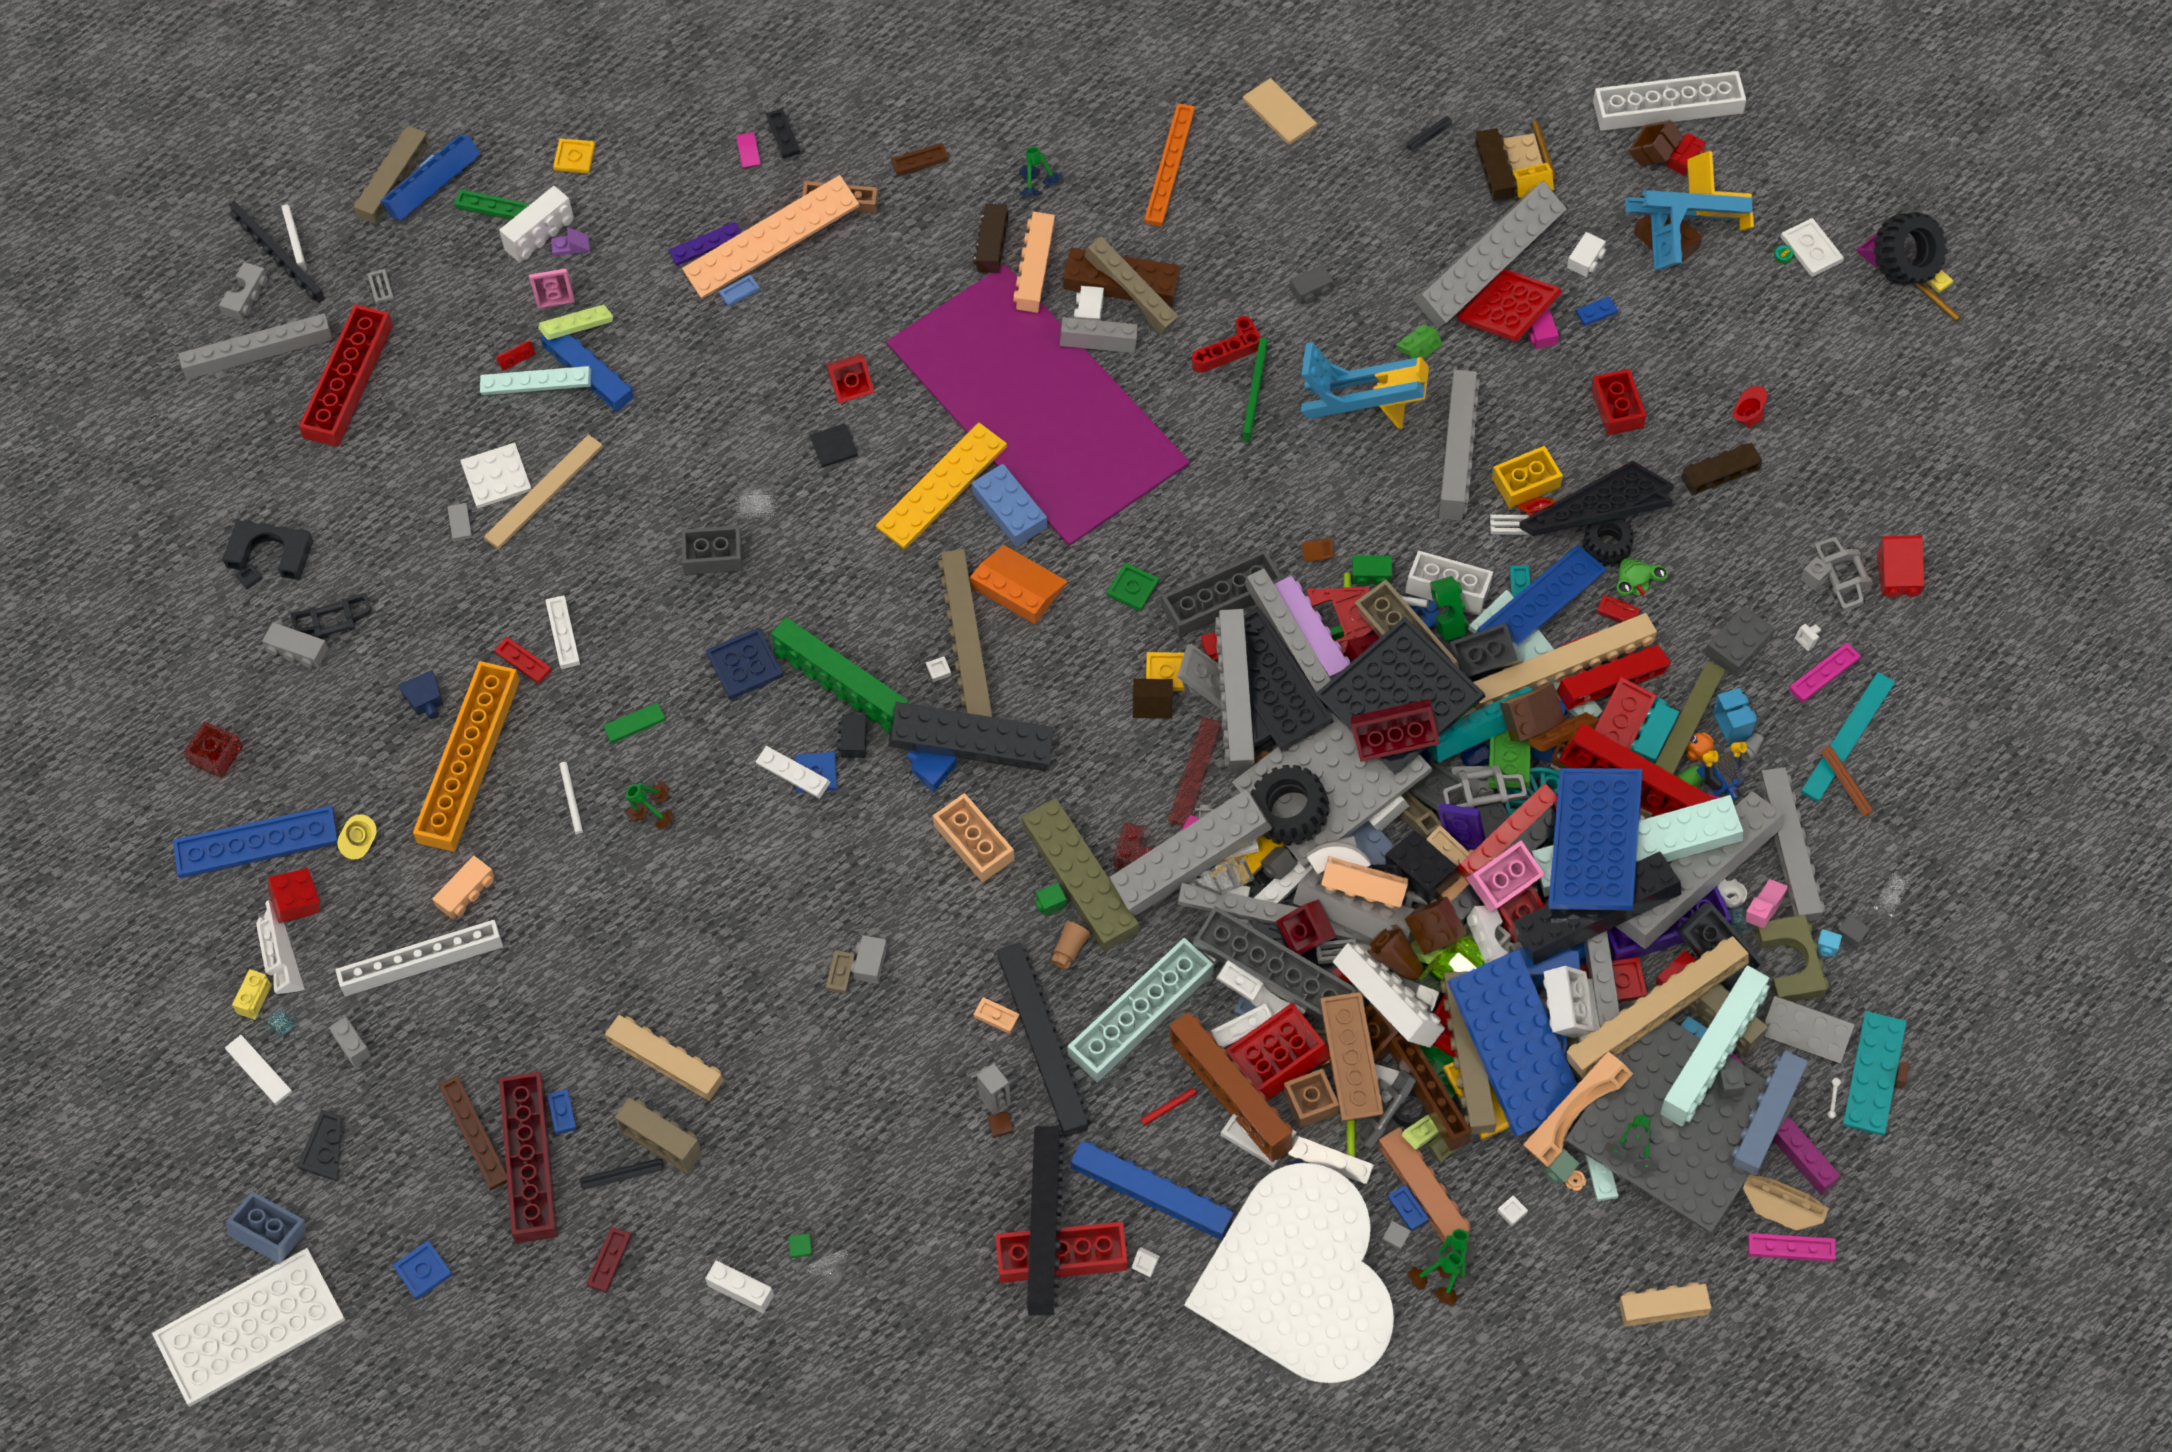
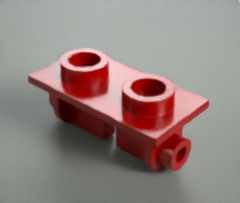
M529 340L527 342L523 341L522 344L502 354H497L498 356L495 359L500 364L502 371H505L536 355Z

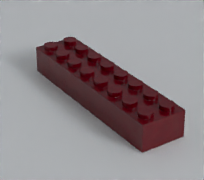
M541 1072L500 1077L499 1089L512 1236L516 1243L558 1237L543 1077Z

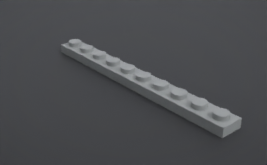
M1181 883L1177 905L1210 912L1216 906L1234 917L1248 920L1255 919L1258 922L1278 926L1276 920L1298 908ZM1329 919L1337 936L1335 938L1343 940L1356 939L1357 943L1370 945L1373 940Z

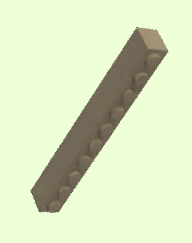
M960 549L941 552L942 560H938L940 572L944 571V576L941 577L942 587L947 588V593H944L945 605L950 606V610L946 611L948 622L952 621L953 625L949 627L951 638H955V644H952L953 655H958L955 667L956 673L960 672L961 678H958L959 690L963 689L964 695H960L962 707L966 706L967 712L964 713L992 717L965 551Z

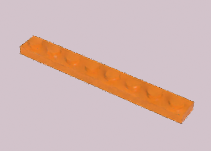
M1177 103L1144 224L1163 226L1195 113V106Z

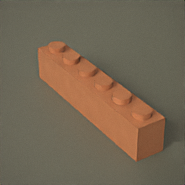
M1399 1127L1378 1140V1148L1402 1183L1407 1186L1424 1210L1430 1224L1443 1243L1446 1240V1236H1452V1232L1456 1229H1463L1469 1235L1470 1223L1465 1217H1461L1455 1201H1450L1446 1195L1447 1191L1444 1185L1438 1183L1435 1179L1433 1169L1430 1166H1426L1423 1162L1424 1158L1419 1149L1416 1150L1401 1136L1403 1133L1401 1128Z

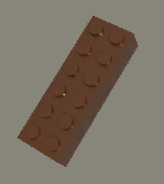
M1070 248L1063 276V289L1081 292V286L1104 288V296L1134 301L1122 286L1107 274L1097 270L1085 258L1086 250ZM1121 256L1169 307H1173L1180 278V265Z

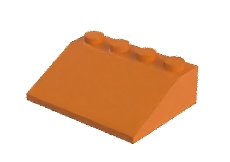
M1005 545L984 560L970 577L972 589L1035 625L1068 583L1065 579Z

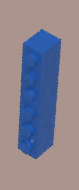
M460 134L380 200L391 218L397 220L407 218L413 209L420 207L424 200L436 193V190L448 184L449 180L453 176L460 174L465 166L473 163L476 157L480 155V152L470 136Z
M570 334L547 340L544 335L540 336L542 346L566 368L589 366L591 368V386L589 388L616 412L633 399L632 387L627 382L621 381L619 375L615 371L611 372L602 360L596 359L594 353L590 349L586 350L577 338L574 339Z

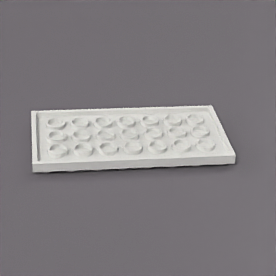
M308 1248L282 1261L281 1264L271 1267L153 1332L152 1335L187 1405L191 1407L344 1322L345 1318Z

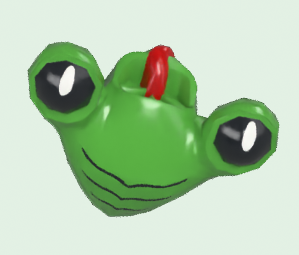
M1623 559L1619 568V580L1616 585L1617 592L1622 597H1627L1631 593L1644 596L1649 588V579L1658 582L1665 581L1668 577L1667 570L1662 566L1649 565L1636 559Z

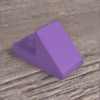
M567 228L568 236L551 238L553 256L590 251L588 235L574 229Z

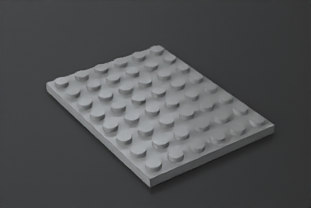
M1327 709L1333 719V723L1283 752L1277 747L1236 778L1232 784L1239 793L1245 789L1251 793L1252 789L1256 790L1254 784L1257 780L1261 781L1263 779L1262 775L1265 772L1269 774L1272 772V768L1277 767L1281 769L1282 765H1289L1290 768H1293V765H1299L1302 770L1307 768L1311 770L1312 774H1316L1319 777L1330 803L1328 805L1330 812L1326 816L1327 822L1325 826H1320L1322 831L1318 835L1315 833L1312 835L1313 839L1309 841L1305 839L1299 845H1296L1294 842L1291 843V846H1285L1303 868H1307L1311 865L1307 858V853L1314 849L1315 845L1349 836L1432 772L1429 764L1419 754L1394 775L1378 758L1360 762L1354 734ZM1300 793L1285 794L1274 803L1272 814L1281 818L1293 817L1304 809L1307 797Z

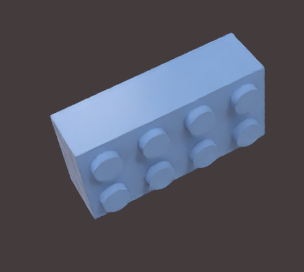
M1004 464L971 483L972 494L1015 547L1047 528L1046 515Z

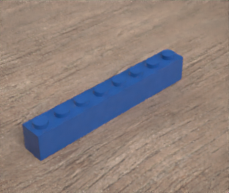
M1081 1141L1070 1162L1071 1169L1219 1240H1223L1233 1220V1212H1231L1229 1207L1214 1204L1206 1196L1200 1197L1195 1195L1187 1187L1181 1188L1176 1186L1168 1178L1162 1179L1157 1177L1149 1169L1143 1170L1138 1168L1130 1160L1124 1161L1119 1159L1111 1151L1105 1152L1100 1150L1092 1142L1086 1143Z

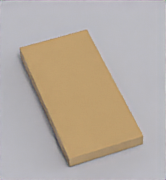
M1271 78L1243 96V101L1288 145L1317 127V123Z

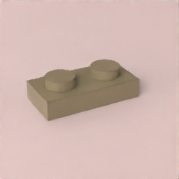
M835 950L826 984V991L847 993L852 973L851 964L855 960L854 953Z

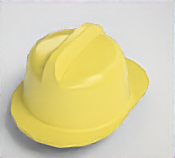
M362 814L355 815L346 822L337 841L338 849L342 855L353 860L359 859L367 853L377 833L374 821L369 816Z

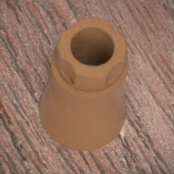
M1066 921L1058 944L1053 951L1051 963L1061 969L1068 970L1083 944L1090 937V932L1076 923Z

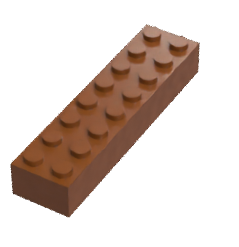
M1187 1012L1170 1024L1169 1035L1171 1045L1229 1114L1237 1116L1235 1121L1243 1127L1248 1136L1267 1158L1274 1163L1290 1152L1293 1141L1291 1126L1279 1118L1280 1115L1276 1108L1270 1107L1267 1104L1264 1094L1261 1091L1257 1092L1251 1079L1248 1076H1243L1238 1064L1235 1061L1231 1062L1227 1057L1226 1050L1214 1042L1215 1039L1209 1031L1206 1032L1202 1028L1201 1021L1196 1016L1193 1017Z

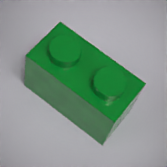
M1353 555L1352 584H1357L1361 587L1368 584H1376L1378 586L1384 580L1391 584L1392 556Z

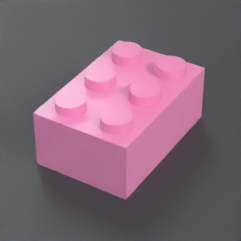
M1521 840L1466 877V879L1489 912H1491L1545 874Z

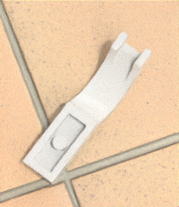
M1229 960L1225 962L1216 977L1217 980L1250 1000L1255 1007L1266 1003L1272 1016L1290 1004L1271 993L1264 986V983ZM1294 1004L1303 1015L1306 1010Z

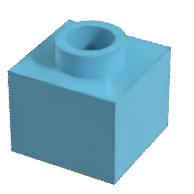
M1822 929L1817 942V952L1824 957H1835L1842 935Z

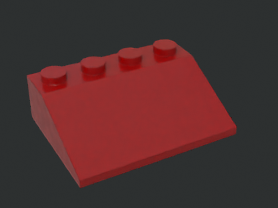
M1293 1002L1225 1049L1231 1060L1238 1064L1243 1076H1248L1251 1079L1257 1092L1261 1091L1267 1101L1284 1090L1285 1082L1304 1076L1330 1057L1326 1044Z

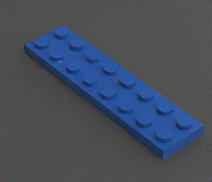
M1577 545L1483 623L1476 633L1506 622L1511 625L1517 646L1519 647L1605 574L1607 569Z
M331 805L173 839L177 875L179 878L331 846L338 844L334 809Z

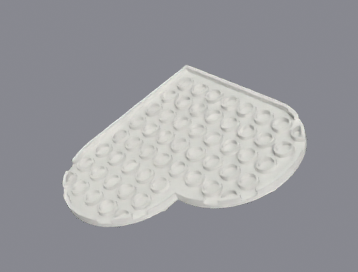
M1299 1163L1282 1167L1267 1175L1257 1184L1184 1304L1188 1309L1293 1373L1320 1383L1344 1382L1368 1371L1386 1350L1391 1338L1394 1319L1392 1302L1384 1283L1369 1266L1362 1262L1370 1238V1219L1362 1196L1355 1186L1340 1173L1331 1168L1310 1163Z

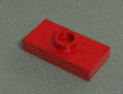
M1604 595L1596 613L1622 623L1637 617L1640 613V608Z

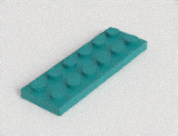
M1865 1011L1842 1126L1882 1136L1885 1135L1906 1027L1905 1020Z

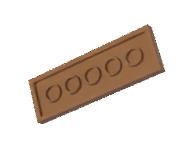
M1357 992L1320 998L1341 1121L1383 1116V1107L1362 993Z

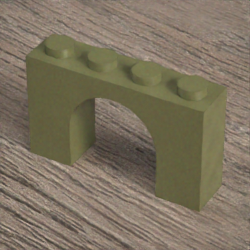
M1801 915L1772 920L1768 922L1765 929L1756 926L1755 933L1760 949L1788 945L1800 951L1806 962V968L1801 973L1773 979L1771 984L1773 996L1775 995L1792 1002L1825 996L1827 989H1829L1827 978L1823 976V963L1821 958L1818 959L1816 953L1818 951L1816 940L1812 939V926L1810 921L1807 922L1806 916Z

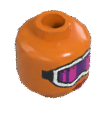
M1705 732L1695 733L1685 749L1687 752L1686 756L1693 762L1696 760L1704 762L1703 755L1715 749L1714 740Z

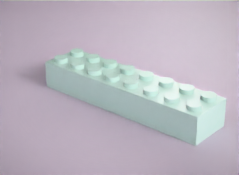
M1183 938L1067 1046L1068 1056L1098 1083L1213 975L1214 964L1189 941Z
M1748 965L1746 966L1664 1099L1660 1113L1662 1116L1682 1127L1686 1121L1690 1123L1695 1115L1697 1106L1703 1102L1706 1091L1714 1084L1718 1071L1722 1070L1725 1066L1728 1055L1733 1053L1738 1039L1742 1038L1747 1029V1024L1755 1017L1759 1004L1762 1005L1767 997V992L1770 988L1767 985L1769 981L1768 976Z

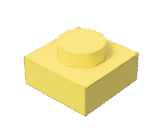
M1941 270L1936 274L1935 278L1928 280L1927 283L1940 293L1950 286L1953 280Z

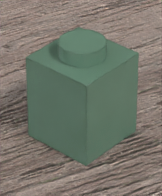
M1563 1149L1550 1166H1544L1541 1171L1546 1174L1545 1177L1551 1183L1560 1184L1566 1182L1580 1163Z

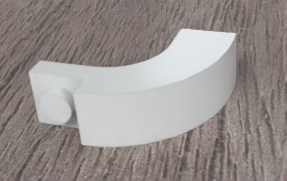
M1326 843L1307 853L1308 860L1318 874L1325 870L1329 856L1365 867L1371 865L1369 858L1362 851L1345 843Z

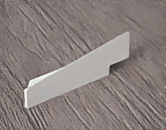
M268 900L265 903L267 910L264 917H259L256 923L265 972L270 976L274 975V992L276 994L305 990L284 922H278L272 901Z

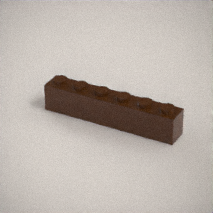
M1402 1034L1392 1038L1389 1049L1391 1055L1401 1070L1403 1069L1416 1079L1412 1089L1450 1151L1469 1144L1472 1131L1419 1045L1407 1041Z

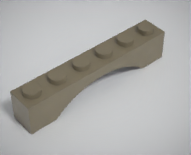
M1102 236L1087 248L1084 255L1085 258L1097 270L1110 276L1127 291L1143 312L1148 323L1159 334L1162 335L1175 324L1178 315Z
M1407 790L1401 796L1409 807L1400 815L1413 831L1415 830L1424 839H1427L1441 825V822L1430 809L1421 804Z

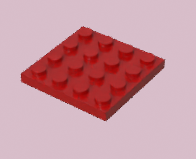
M1503 269L1460 312L1457 318L1461 323L1517 342L1562 292L1559 287Z

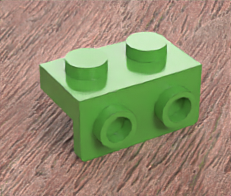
M1424 324L1417 327L1414 332L1396 344L1397 349L1409 355L1410 359L1418 357L1424 359L1442 346L1438 331Z

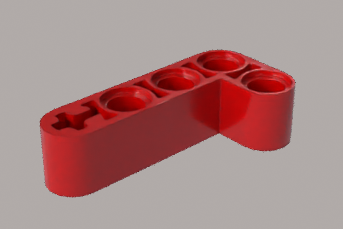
M1240 316L1237 318L1235 336L1196 350L1192 354L1193 370L1197 373H1203L1256 353L1259 348L1260 334L1250 317Z

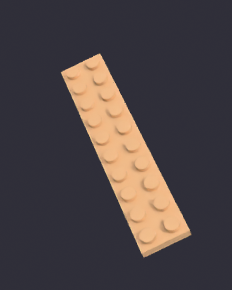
M839 175L683 267V272L700 298L703 299L860 207L859 203Z

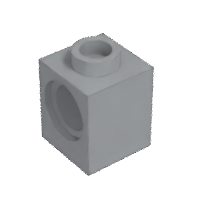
M1815 557L1804 568L1801 580L1817 591L1828 580L1832 568Z

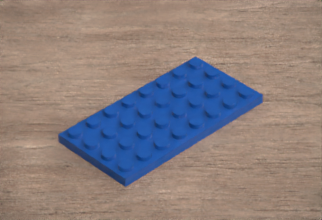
M1560 768L1549 909L1633 910L1643 777L1642 769Z
M1517 949L1447 981L1514 1137L1542 1125L1577 1086L1557 1036L1550 1027V1020L1520 951Z

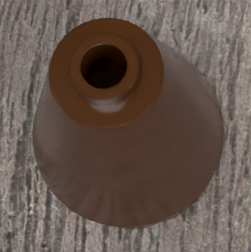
M1397 924L1391 925L1393 929L1388 931L1385 928L1371 941L1370 946L1372 949L1371 951L1367 950L1372 958L1398 975L1410 981H1415L1421 977L1423 966L1402 929Z

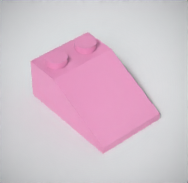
M567 269L529 275L538 308L574 303L572 283Z

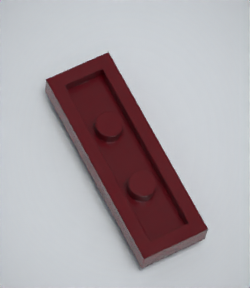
M614 1227L610 1228L586 1283L587 1287L604 1293L608 1292L632 1237L631 1233Z

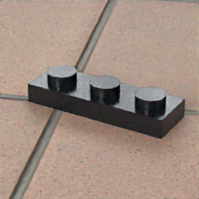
M783 108L766 113L767 121L783 159L800 154V148Z

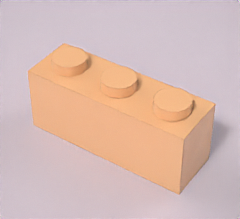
M473 856L433 898L435 906L453 920L457 916L460 917L465 912L466 906L478 899L480 891L492 884L495 877L492 869Z

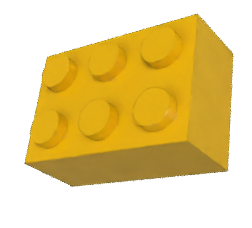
M1545 446L1494 466L1492 480L1509 508L1560 488L1563 477Z

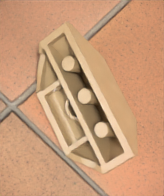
M1750 1174L1743 1186V1190L1757 1214L1794 1230L1824 1223L1829 1210L1828 1207L1822 1205L1811 1195L1772 1178Z

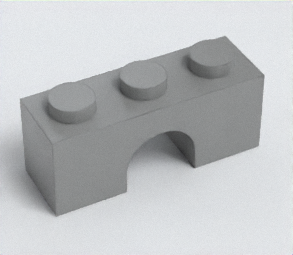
M246 262L242 264L236 275L239 286L245 288L238 293L227 291L219 304L223 315L241 321L250 314L251 305L254 301L258 300L259 291L268 282L264 268Z

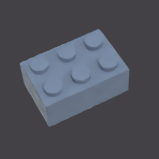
M253 1191L226 1221L228 1236L278 1264L282 1263L305 1235L304 1219Z

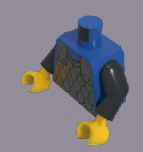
M1735 742L1731 745V751L1734 755L1729 753L1718 757L1717 751H1708V753L1703 755L1705 764L1696 771L1714 795L1718 796L1726 793L1728 796L1731 795L1733 802L1742 797L1737 787L1744 782V777L1740 771L1742 758L1740 753H1745L1747 750L1745 742Z

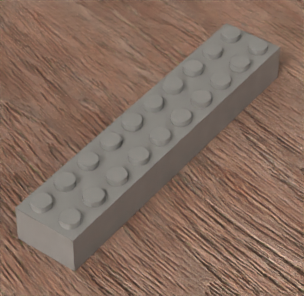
M1544 181L1535 185L1413 299L1414 302L1436 327L1447 323L1566 210V207Z
M1752 791L1735 806L1743 829V841L1673 860L1669 865L1680 879L1682 895L1615 927L1646 949L1782 829L1784 813Z

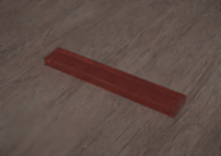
M1202 717L1168 822L1184 826L1189 816L1192 815L1222 722Z

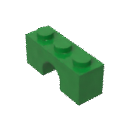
M1453 576L1430 582L1433 601L1438 607L1449 606L1444 614L1435 616L1437 631L1440 637L1448 641L1465 636V628L1468 627L1466 617L1463 616L1465 605L1460 597V593H1462L1460 582H1457Z

